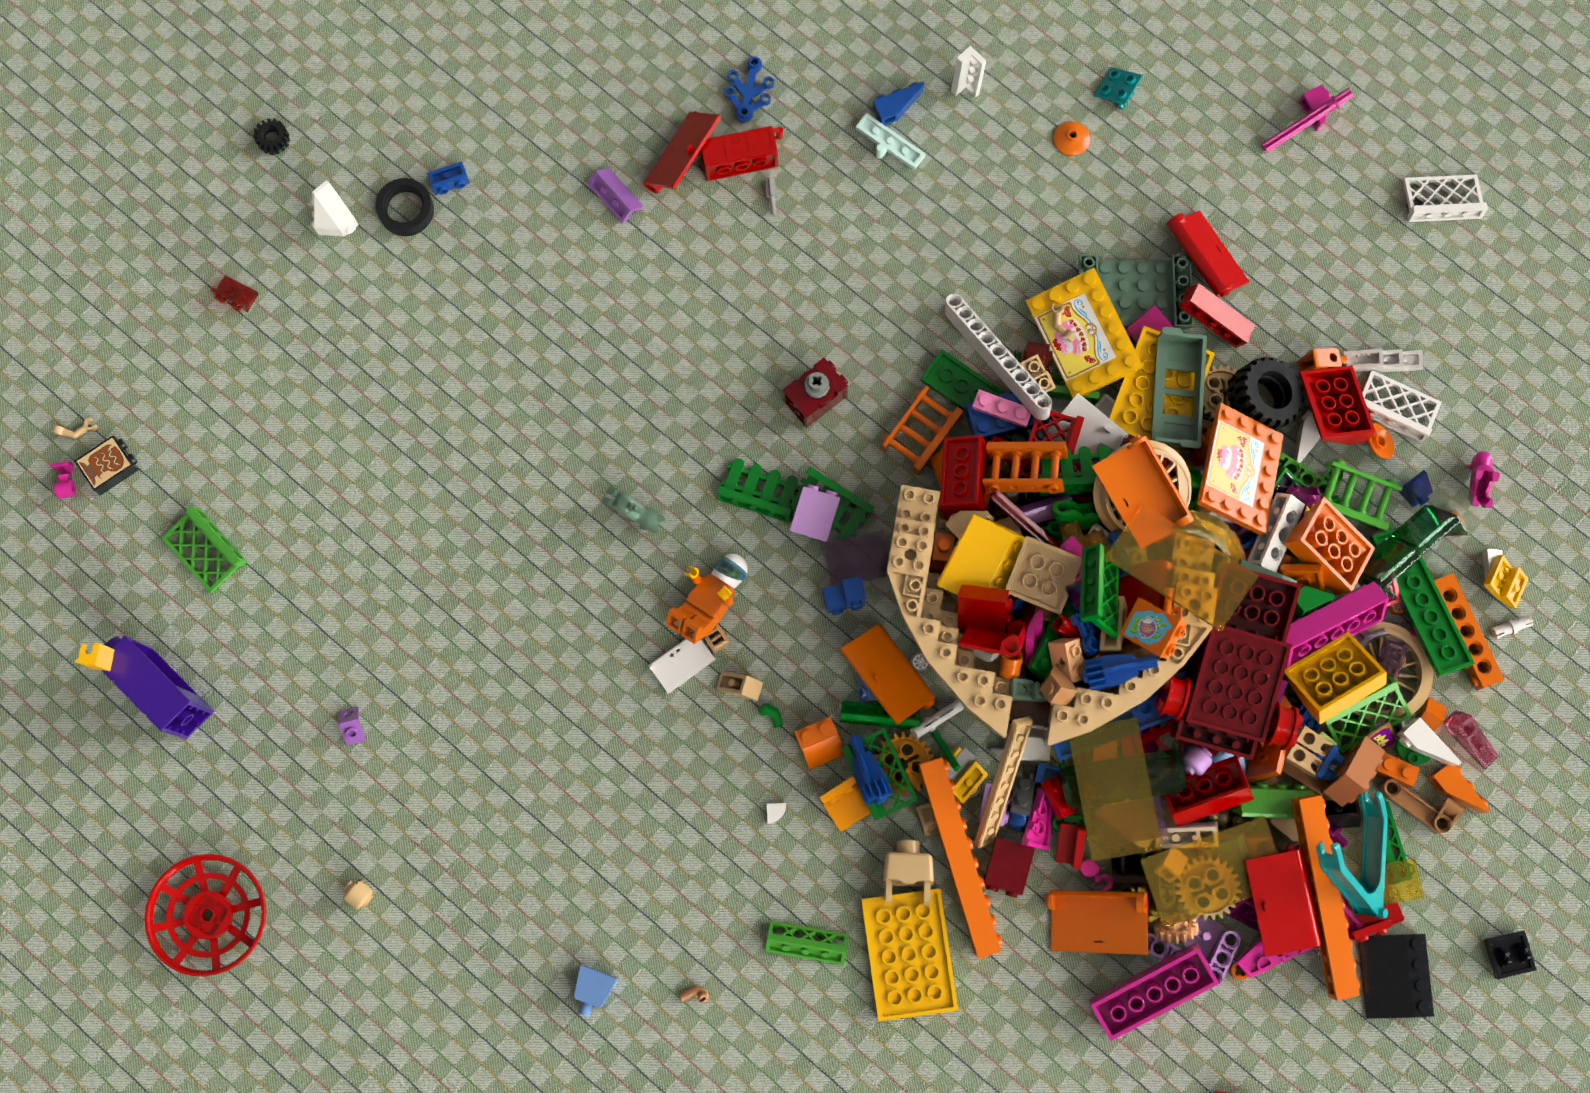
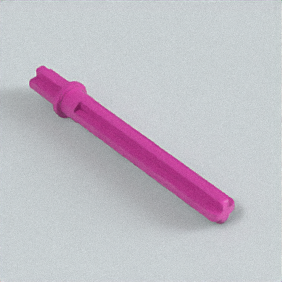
M1347 88L1335 97L1332 95L1330 100L1263 142V149L1266 152L1271 151L1336 108L1339 109L1340 105L1354 97L1353 93Z

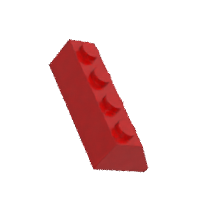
M1236 755L1211 764L1202 775L1194 774L1192 776L1186 773L1161 783L1171 815L1178 827L1254 800Z

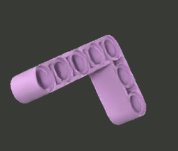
M1235 931L1221 932L1207 960L1212 971L1216 973L1219 984L1222 983L1240 944V937ZM1148 932V955L1162 961L1170 957L1174 952L1182 950L1166 941H1161L1160 938H1156L1155 935ZM1228 934L1233 938V943L1230 946L1225 942V937ZM1156 942L1162 946L1159 954H1156L1153 950V945ZM1220 952L1225 956L1222 964L1218 963L1216 958Z

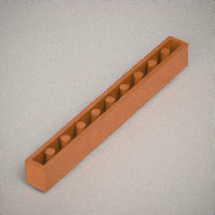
M937 757L918 763L917 765L975 956L980 959L1001 952L1000 946L1003 943L1000 934H996L994 926H997L993 914L990 915L988 909L991 906L989 897L983 893L982 888L985 887L982 876H978L976 868H979L976 856L972 857L970 849L973 848L970 837H966L965 834L967 825L964 817L961 818L959 814L961 805L959 799H955L953 791L956 790L954 782L948 778L947 772L950 769L947 760L943 761L942 757Z
M1318 794L1291 798L1299 845L1302 847L1322 940L1319 950L1328 997L1338 1001L1359 996L1360 982L1356 977V962L1352 957L1351 951L1352 941L1348 936L1347 929L1349 924L1344 914L1345 903L1340 891L1321 870L1316 851L1317 844L1322 840L1325 851L1332 854L1330 846L1333 841L1329 836L1328 829L1330 824L1325 815V800L1322 798V795Z

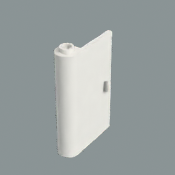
M1079 393L1061 413L1074 418L1077 415L1085 417L1074 455L1078 454V450L1082 446L1088 447L1092 454L1099 443H1103L1116 450L1128 434ZM1061 421L1058 423L1062 431L1070 427L1069 422ZM1054 425L1046 428L1050 436L1058 433ZM1061 436L1052 439L1053 441H1064Z

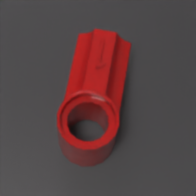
M1064 615L1058 616L1052 625L1054 632L1065 638H1080L1081 643L1082 636L1078 626H1073L1068 617Z

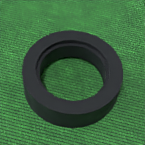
M399 178L392 180L380 190L376 198V212L382 224L388 231L399 236H412L422 232L430 224L434 215V204L425 186L414 179ZM403 192L414 193L422 200L421 212L415 219L409 222H397L388 215L389 202L394 196Z

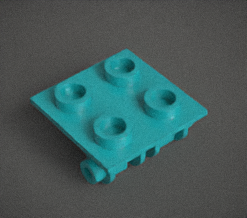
M1111 67L1094 97L1116 102V107L1122 110L1126 108L1128 100L1135 93L1134 90L1140 85L1143 75Z

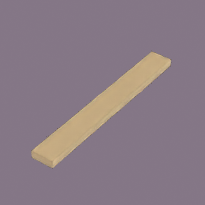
M1029 716L1012 721L974 842L977 848L994 844L1033 723Z

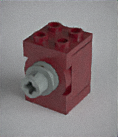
M824 357L814 364L812 369L804 372L798 380L795 379L782 389L784 403L806 428L847 397V379L842 374L839 375L835 371V365Z

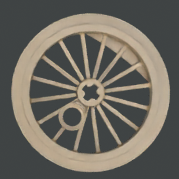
M1149 440L1154 451L1158 454L1161 463L1163 458L1170 462L1165 468L1167 473L1175 468L1177 476L1172 477L1171 480L1173 483L1177 481V491L1188 508L1192 493V482L1185 461L1168 445ZM1131 442L1117 448L1110 455L1130 445ZM1096 475L1093 500L1100 520L1111 532L1117 531L1119 537L1131 536L1127 527L1122 524V518L1119 517L1117 519L1113 512L1116 508L1111 506L1110 498Z
M1379 622L1366 629L1371 632L1384 628L1386 631V636L1378 638L1377 659L1371 643L1366 645L1368 652L1386 671V675L1390 674L1392 677L1416 680L1414 689L1396 680L1400 688L1412 694L1407 701L1405 700L1412 715L1425 703L1429 696L1433 682V668L1416 636L1411 635L1410 631L1396 624ZM1383 637L1392 639V643L1382 661ZM1397 642L1405 648L1404 651H1393ZM1408 652L1413 662L1405 664L1406 657L1404 654ZM1392 656H1396L1398 658V665L1392 664ZM1415 665L1416 675L1392 673L1394 670ZM1387 694L1385 699L1387 701H1391L1389 694ZM1375 702V709L1369 706L1367 709L1375 711L1379 702ZM1403 708L1395 709L1393 716L1398 717L1404 714ZM1381 710L1380 713L1388 714L1389 710ZM1354 711L1358 715L1361 713L1360 711ZM1365 713L1364 718L1372 720L1373 715ZM1378 716L1376 722H1385L1386 718Z

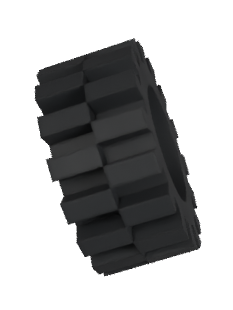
M268 118L266 123L262 120V125L258 123L256 125L258 129L254 128L255 134H253L256 144L266 154L268 152L270 155H273V152L280 154L278 150L281 149L283 152L285 150L283 147H288L287 142H290L288 137L290 135L281 121H277L274 118L273 121ZM276 131L278 133L277 139L267 142L265 136L269 132Z

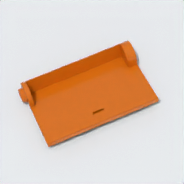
M1139 434L1130 439V445L1096 463L1092 468L1139 550H1142L1169 533L1194 521V518L1146 436L1142 437Z
M880 623L840 649L896 725L919 709L925 708L928 710L935 704L936 696Z
M1049 890V893L1045 895V905L1051 910V951L1148 955L1147 893Z

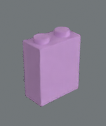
M808 484L807 487L803 486L789 530L827 542L840 498L836 497V492L826 489V492L823 493L818 491L819 487Z

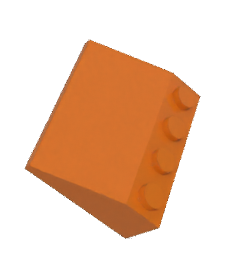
M1322 497L1294 527L1284 544L1303 564H1322L1325 586L1334 595L1353 591L1375 549L1325 497Z

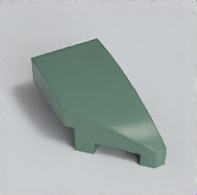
M1017 678L1010 680V696H1012V700L1049 702L1039 690L1041 684L1038 681L1033 682L1032 680Z

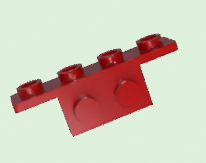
M1394 901L1383 905V908L1388 911L1386 919L1360 914L1356 915L1355 917L1363 926L1349 931V938L1357 940L1358 943L1369 939L1368 935L1374 933L1376 936L1388 932L1387 928L1393 927L1392 925L1404 921V916L1398 902Z

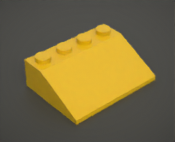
M972 513L936 585L956 595L959 593L961 584L1005 590L1025 537L1018 532Z
M1350 632L1343 634L1289 666L1284 672L1285 677L1307 711L1319 724H1322L1386 685V671Z

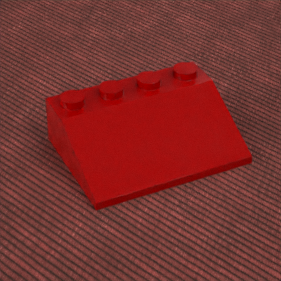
M1353 365L1299 372L1321 440L1348 445L1367 443L1376 431Z

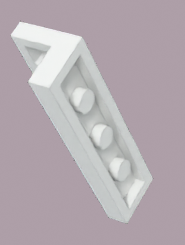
M971 46L957 57L951 92L955 96L963 89H967L975 98L980 92L986 60Z

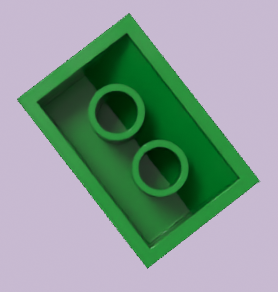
M1309 586L1302 587L1291 623L1297 618L1309 615L1315 609L1319 610L1335 599V596Z

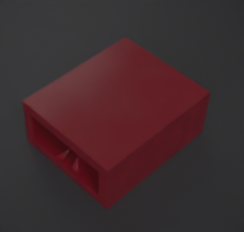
M996 837L983 879L984 884L987 885L986 889L993 892H998V889L1006 891L1005 895L1017 898V895L1022 896L1035 848Z

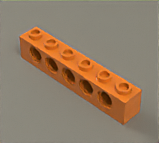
M1454 573L1434 580L1451 616L1452 610L1458 615L1457 619L1453 616L1452 618L1459 632L1461 628L1466 631V637L1461 636L1468 650L1469 646H1472L1475 650L1474 655L1471 654L1475 664L1465 668L1470 676V684L1478 691L1505 680ZM1443 593L1448 594L1449 601L1444 599ZM1478 664L1482 665L1483 672L1478 670Z

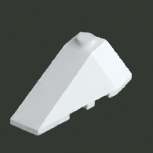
M327 180L312 191V205L314 207L312 227L318 235L346 236L355 231L358 226L357 221Z

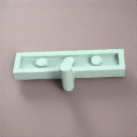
M868 113L856 125L855 130L877 144L876 157L878 159H881L888 152L915 170L925 157L924 152Z

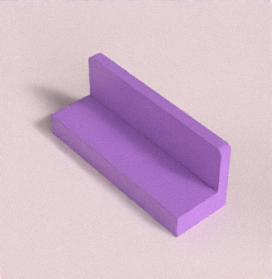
M610 168L596 170L587 183L621 223L626 222L634 211L643 208L639 200Z
M1068 494L1057 495L1018 508L1037 524L1055 518L1051 511L1055 502L1067 499L1072 500V497ZM1014 521V523H1015V524L1018 526V528L1020 529L1021 526H1020L1017 522Z

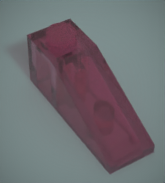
M1456 709L1443 721L1451 736L1483 769L1486 770L1499 757L1472 715Z

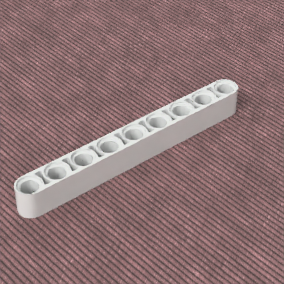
M957 294L948 295L944 311L946 317L1036 419L1046 420L1049 418L1052 400L962 297Z

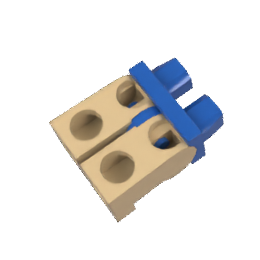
M1307 726L1299 727L1296 733V745L1294 747L1291 746L1286 751L1284 761L1294 765L1314 779L1331 782L1336 773L1328 768L1330 763L1338 767L1343 763L1345 757L1338 752L1339 747L1333 745Z

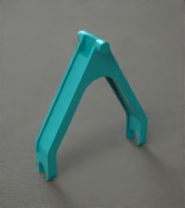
M1366 791L1363 795L1360 794L1363 812V834L1359 881L1345 867L1342 851L1337 842L1332 843L1330 846L1332 854L1325 851L1322 840L1317 844L1316 851L1321 870L1353 906L1355 914L1386 919L1388 911L1383 908L1388 814L1382 793L1377 791L1375 793L1377 802H1373L1369 799L1368 792Z

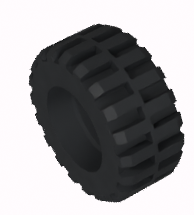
M1261 357L1236 371V374L1230 379L1228 401L1231 404L1229 406L1277 431L1293 422L1302 411V402H1304V395L1302 394L1304 390L1303 385H1300V378L1293 373L1294 370L1291 367L1288 368L1285 362H1278V359L1272 357ZM1258 383L1263 384L1271 392L1274 399V408L1265 404L1261 399L1257 388Z

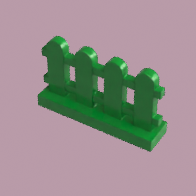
M1101 445L1097 453L1091 454L1088 447L1082 446L1076 455H1071V451L1067 448V459L1059 460L1061 473H1058V478L1063 480L1064 492L1055 494L1039 492V496L1093 493L1096 473L1092 468V460L1100 462L1112 453L1109 447ZM1040 459L1041 474H1038V478H1050L1052 459ZM1072 461H1079L1080 472H1074Z
M740 458L735 459L732 464L728 463L727 469L730 471L726 481L722 480L721 486L717 490L716 500L789 523L792 509H790L792 499L790 497L792 494L794 495L795 491L798 492L801 487L798 485V478L791 475L786 481L780 480V473L777 470H771L768 476L761 474L762 467L759 464L752 465L751 469L748 470L744 468V461ZM741 474L748 476L744 487L737 485ZM759 480L766 481L762 493L755 491ZM777 485L784 487L780 498L774 497Z
M809 466L806 474H808L807 479H801L802 487L796 496L792 494L790 497L793 500L791 502V509L793 511L796 510L803 486L807 487L808 484L816 486L819 481L825 486L823 489L819 488L818 491L825 493L827 489L841 495L830 531L835 527L840 529L839 538L843 542L849 541L851 537L855 539L857 534L854 532L861 521L865 522L867 520L865 514L867 512L871 514L875 507ZM850 502L857 505L855 510L849 507ZM846 510L852 515L845 526H842L838 521Z

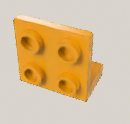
M853 776L819 798L840 832L871 813L868 806L864 803Z

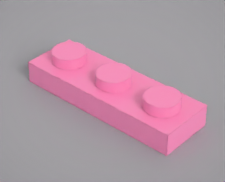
M980 389L972 406L974 410L1023 428L1027 427L1031 413L1024 405Z

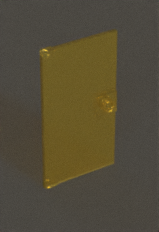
M1142 504L1104 557V559L1177 605L1182 606V608L1220 632L1224 629V626L1259 576Z
M1138 717L1108 722L1089 733L1069 739L1092 861L1163 850Z
M1263 816L1140 859L1163 928H1168L1169 926L1251 898L1252 895L1244 860L1276 854L1277 850L1266 818Z

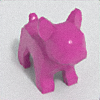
M1486 451L1478 452L1472 458L1471 464H1466V468L1472 470L1468 498L1471 506L1479 507L1480 504L1483 508H1491L1493 498H1490L1489 492L1493 482L1499 481L1500 473L1495 472L1491 468L1493 465L1492 456Z

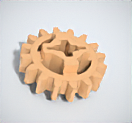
M1173 912V915L1166 913L1164 917H1159V920H1155V924H1153L1156 938H1160L1161 941L1167 940L1168 943L1178 944L1179 941L1186 943L1187 939L1193 940V936H1197V931H1199L1196 918H1192L1189 914L1185 916L1184 912Z

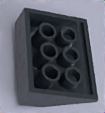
M1426 935L1368 936V940L1359 942L1366 1019L1434 1017Z

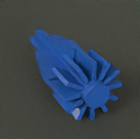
M1107 655L1085 660V670L1082 671L1084 683L1089 682L1090 690H1099L1122 684L1139 676L1138 671L1158 667L1156 655L1137 659L1134 658V655Z
M860 735L850 737L848 740L855 754V758L852 759L855 779L864 803L866 805L873 803L875 805L881 804L886 801V797H890L893 794L884 770L871 751L866 752Z

